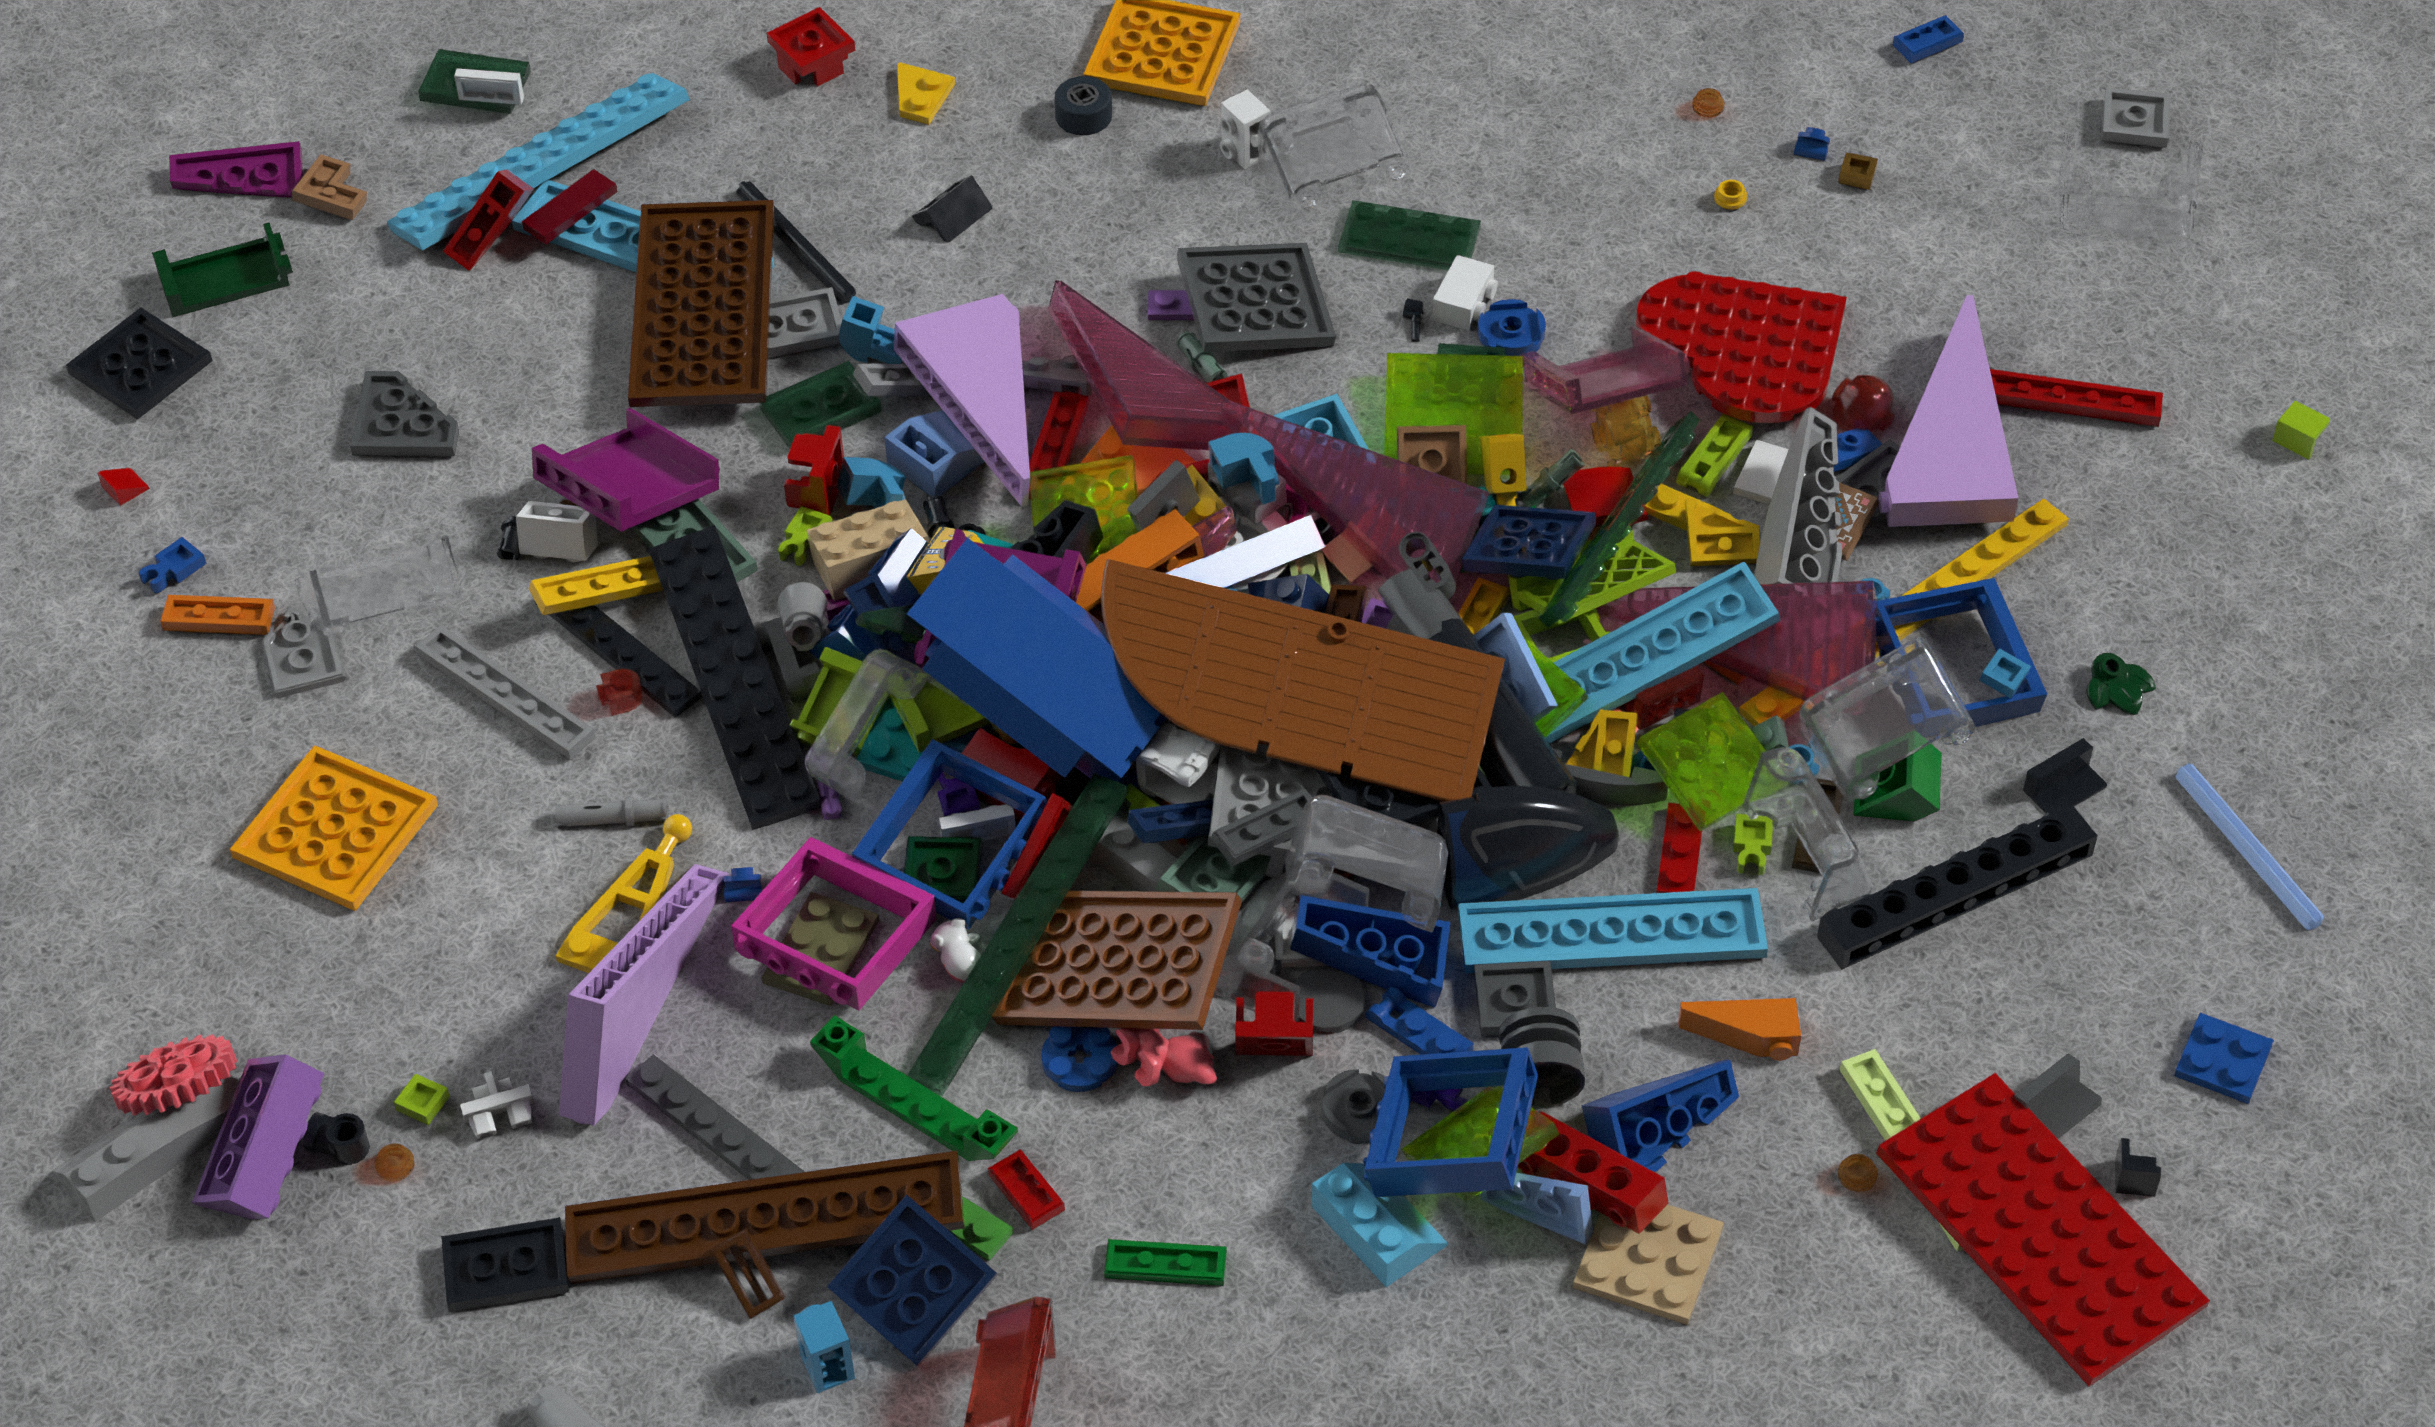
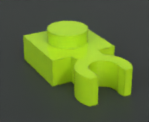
M800 506L784 531L786 540L778 548L780 560L784 561L790 553L795 552L794 559L796 565L801 566L804 564L807 558L806 550L808 547L810 548L806 530L817 527L825 522H833L832 517Z
M1736 814L1733 852H1740L1737 862L1738 873L1743 874L1745 864L1752 862L1758 866V875L1764 874L1767 860L1765 855H1771L1773 817Z

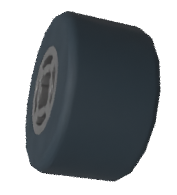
M1090 76L1070 78L1061 83L1055 91V119L1059 127L1066 132L1075 135H1091L1102 131L1112 121V93L1108 85L1100 79Z

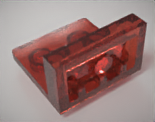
M1695 666L1655 686L1644 689L1636 694L1634 699L1621 705L1625 712L1637 713L1636 726L1639 730H1642L1673 715L1675 707L1686 709L1699 703L1705 676Z

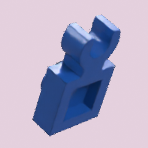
M181 537L156 554L154 557L157 564L143 567L139 571V576L143 584L153 579L150 585L152 591L156 594L166 588L170 579L173 578L180 583L207 563L204 554L185 538Z

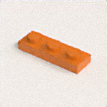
M168 595L160 622L163 631L267 635L270 630L275 605L273 599Z

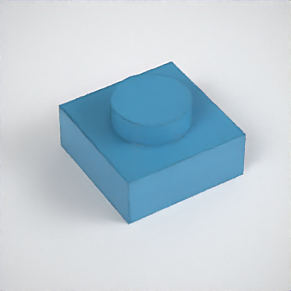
M1999 648L1982 672L1979 681L2012 698L2028 675L2031 666Z

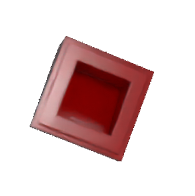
M131 468L102 470L97 473L102 488L120 506L150 489Z

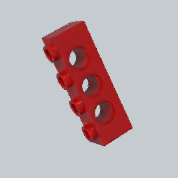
M1542 1111L1527 1124L1517 1166L1522 1173L1587 1185L1590 1210L1595 1209L1609 1217L1616 1225L1627 1227L1638 1234L1669 1204L1665 1177Z

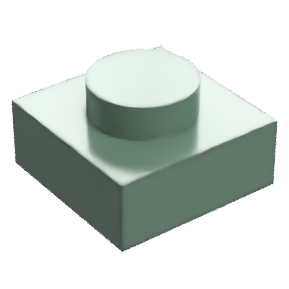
M1777 715L1746 731L1750 758L1756 764L1765 763L1789 750L1785 722Z

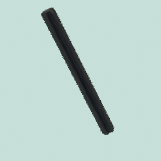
M742 181L739 183L736 194L742 201L768 200L752 182ZM774 206L773 233L826 288H833L835 297L841 303L850 302L852 296L856 295L855 288Z

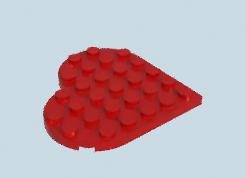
M1692 271L1687 275L1675 276L1660 281L1642 295L1637 306L1636 329L1643 342L1648 341L1655 347V354L1675 364L1692 368V381L1699 395L1704 394L1712 401L1711 407L1717 411L1749 422H1786L1792 420L1794 414L1805 411L1809 407L1817 408L1826 396L1847 297L1833 293L1808 291L1797 287L1790 288L1771 285L1765 282H1753Z

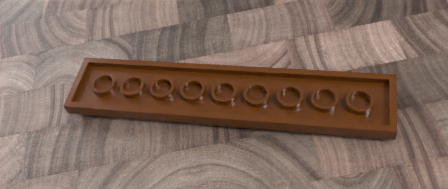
M957 1151L568 1205L565 1206L567 1278L570 1284L716 1264L718 1262L710 1249L746 1228L763 1257L865 1243L906 1194L948 1231L965 1229ZM742 1240L739 1241L737 1245L745 1259H752ZM729 1248L723 1251L729 1262L736 1261Z

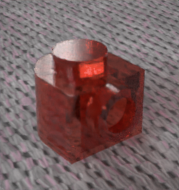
M617 669L600 674L602 684L596 685L598 698L601 706H609L612 716L632 711L641 704L643 694L640 678L636 672L630 669Z

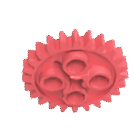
M211 1034L203 1039L202 1035H198L191 1041H188V1038L185 1037L178 1044L174 1045L171 1041L168 1042L167 1046L154 1048L153 1052L149 1055H140L139 1062L128 1063V1069L119 1071L117 1073L118 1078L111 1081L113 1086L110 1087V1091L118 1110L122 1109L124 1114L132 1112L133 1116L144 1111L145 1115H149L155 1109H159L160 1113H162L168 1106L174 1105L175 1108H179L181 1103L195 1101L199 1094H209L208 1088L222 1085L220 1080L231 1076L229 1071L236 1069L235 1063L238 1060L229 1039L225 1040L223 1036L215 1038L214 1034Z

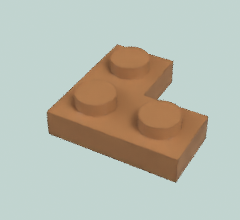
M320 154L292 190V201L353 220L367 202V191L343 184L350 175V163Z

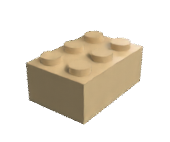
M906 499L889 502L885 506L865 512H857L852 516L833 522H825L817 527L806 530L812 561L834 601L846 598L843 592L846 588L870 576L868 574L895 538L912 528L929 543L927 533Z

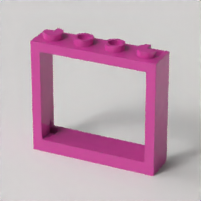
M810 837L731 925L735 950L743 957L763 963L775 973L785 974L799 981L804 987L822 992L830 996L838 1004H846L859 1011L937 918L934 895ZM814 875L905 918L855 978L763 934Z

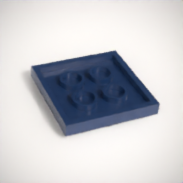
M1494 505L1462 558L1463 571L1477 572L1482 575L1495 573L1507 574L1513 577H1544L1548 580L1566 579L1596 525L1595 512Z
M906 1194L827 1287L916 1366H919L997 1277L998 1273Z

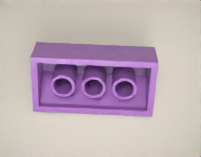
M286 1054L248 1059L192 1203L252 1220L269 1219L270 1214L275 1211L279 1204L281 1185L293 1167V1154L298 1142L307 1131L308 1123L306 1120L311 1107L320 1097L322 1090L320 1084L325 1073Z

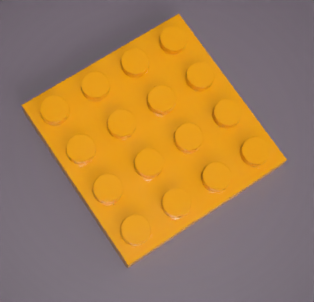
M1116 0L1083 76L1100 79L1110 89L1206 106L1241 23V13L1172 0Z
M314 745L233 844L230 852L233 859L356 911L437 808V798L432 794Z

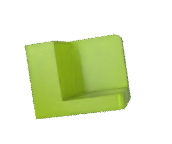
M2295 400L2278 419L2272 441L2309 460L2313 454L2316 440L2329 426L2330 418Z

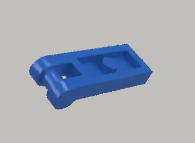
M1389 987L1382 995V1001L1379 1004H1373L1365 1013L1369 1021L1420 1055L1473 1050V1042L1406 999L1402 991L1396 987ZM1394 1010L1402 1014L1397 1020L1390 1016Z

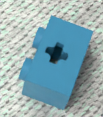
M832 1301L821 1305L808 1306L801 1313L793 1315L800 1356L817 1394L855 1379L849 1338Z

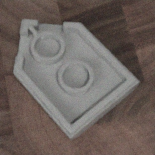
M289 607L283 614L281 623L274 631H269L261 641L275 697L282 698L344 682L346 677L332 623L322 619L314 620L303 615L302 611Z

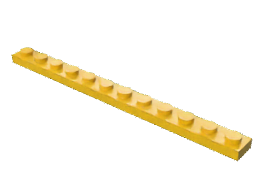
M2043 498L2015 517L2014 522H2008L1902 596L1990 579L2066 527L2069 518ZM1867 619L1742 704L1739 708V714L1753 726L1775 715L1785 721L1879 656V647L1876 639L1872 638L1867 630ZM1931 619L1893 627L1899 641H1901Z

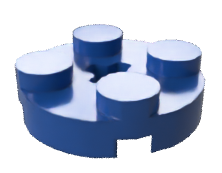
M1516 299L1500 300L1491 304L1489 311L1485 312L1484 315L1482 312L1479 316L1478 337L1490 354L1505 357L1525 356L1538 351L1541 343L1544 341L1545 318L1537 308L1536 312L1527 308V302ZM1507 326H1514L1515 331L1507 330Z
M1054 1026L1042 1047L1041 1057L1044 1073L1064 1090L1073 1092L1094 1090L1116 1072L1118 1063L1112 1058L1111 1050L1117 1044L1111 1036L1109 1028ZM1082 1050L1085 1054L1091 1055V1057H1085L1084 1063H1076V1059L1070 1057V1055H1074L1076 1051Z

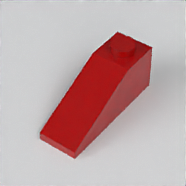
M508 169L497 171L443 252L470 271L517 215L534 189Z

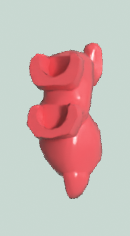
M1120 1028L1115 1031L1122 1043L1111 1050L1112 1058L1123 1066L1131 1064L1138 1059L1141 1062V1067L1136 1070L1134 1075L1142 1086H1151L1158 1083L1161 1069L1173 1082L1178 1083L1196 1081L1202 1084H1213L1217 1079L1213 1068L1214 1055L1209 1047L1210 1040L1203 1033L1192 1031L1189 1035L1166 1039L1160 1034L1159 1029Z

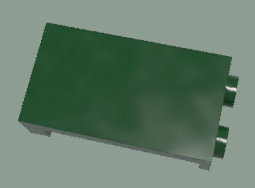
M264 223L265 237L171 263H169L165 249L152 252L172 318L289 286L287 275L293 273L288 255L280 254V252L285 251L280 233L273 234L270 223Z

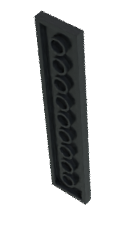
M715 525L649 548L650 556L752 830L821 808V800L795 732L789 726L791 723Z

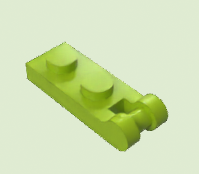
M1722 414L1678 473L1676 483L1685 488L1688 485L1698 489L1699 494L1708 497L1725 471L1752 437L1753 426ZM1700 470L1706 474L1703 477L1696 474V472Z

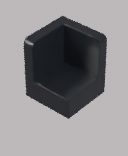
M2121 1138L2115 1157V1193L2155 1197L2161 1179V1167L2156 1166V1157L2130 1155L2129 1139Z

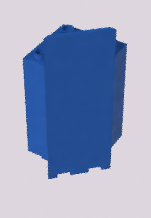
M967 537L907 613L908 616L937 637L925 652V655L930 659L922 670L1064 778L1073 767H1076L1110 793L1166 720V717L1154 709L1137 692L1117 663L1113 648L1107 639L1104 624L1013 554L1003 564Z

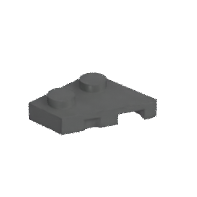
M1069 355L1059 360L1034 357L1029 361H1022L1024 387L1063 392L1065 390L1064 385L1081 387V395H1092L1089 358Z

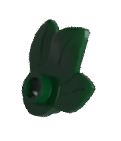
M2102 653L2092 662V679L2087 685L2086 692L2090 703L2096 710L2105 707L2111 702L2121 711L2137 715L2142 705V693L2154 691L2156 685L2152 676L2139 665L2127 664L2113 653ZM2106 666L2111 667L2115 672L2108 671Z

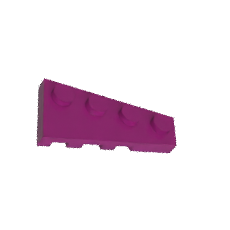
M300 141L169 155L172 189L292 198V190L303 177Z

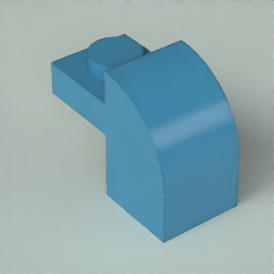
M852 296L839 331V341L842 348L856 361L867 362L868 358L871 357L888 364H902V359L894 351L895 329L880 324L884 307Z
M1234 433L1208 442L1210 466L1223 489L1249 480L1263 505L1276 501L1275 486L1279 484V478L1275 469L1274 448L1266 439L1251 433Z
M843 457L836 488L846 505H870L875 509L885 506L889 502L905 499L902 489L906 476L896 467L880 460Z

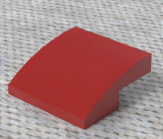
M1607 466L1582 469L1563 484L1572 511L1595 512V526L1612 521L1613 525L1619 528L1624 525L1630 526L1649 520L1630 468Z

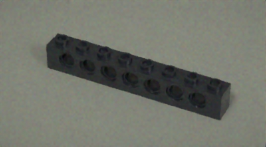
M2072 804L2060 810L2053 809L2038 820L2029 824L2022 823L2007 834L1998 838L1991 837L1976 848L1954 854L1945 862L1936 866H1926L1918 874L1905 880H1895L1885 889L1874 894H1864L1854 903L1840 909L1834 908L1820 917L1817 938L1840 969L1843 970L2093 856L2098 835Z

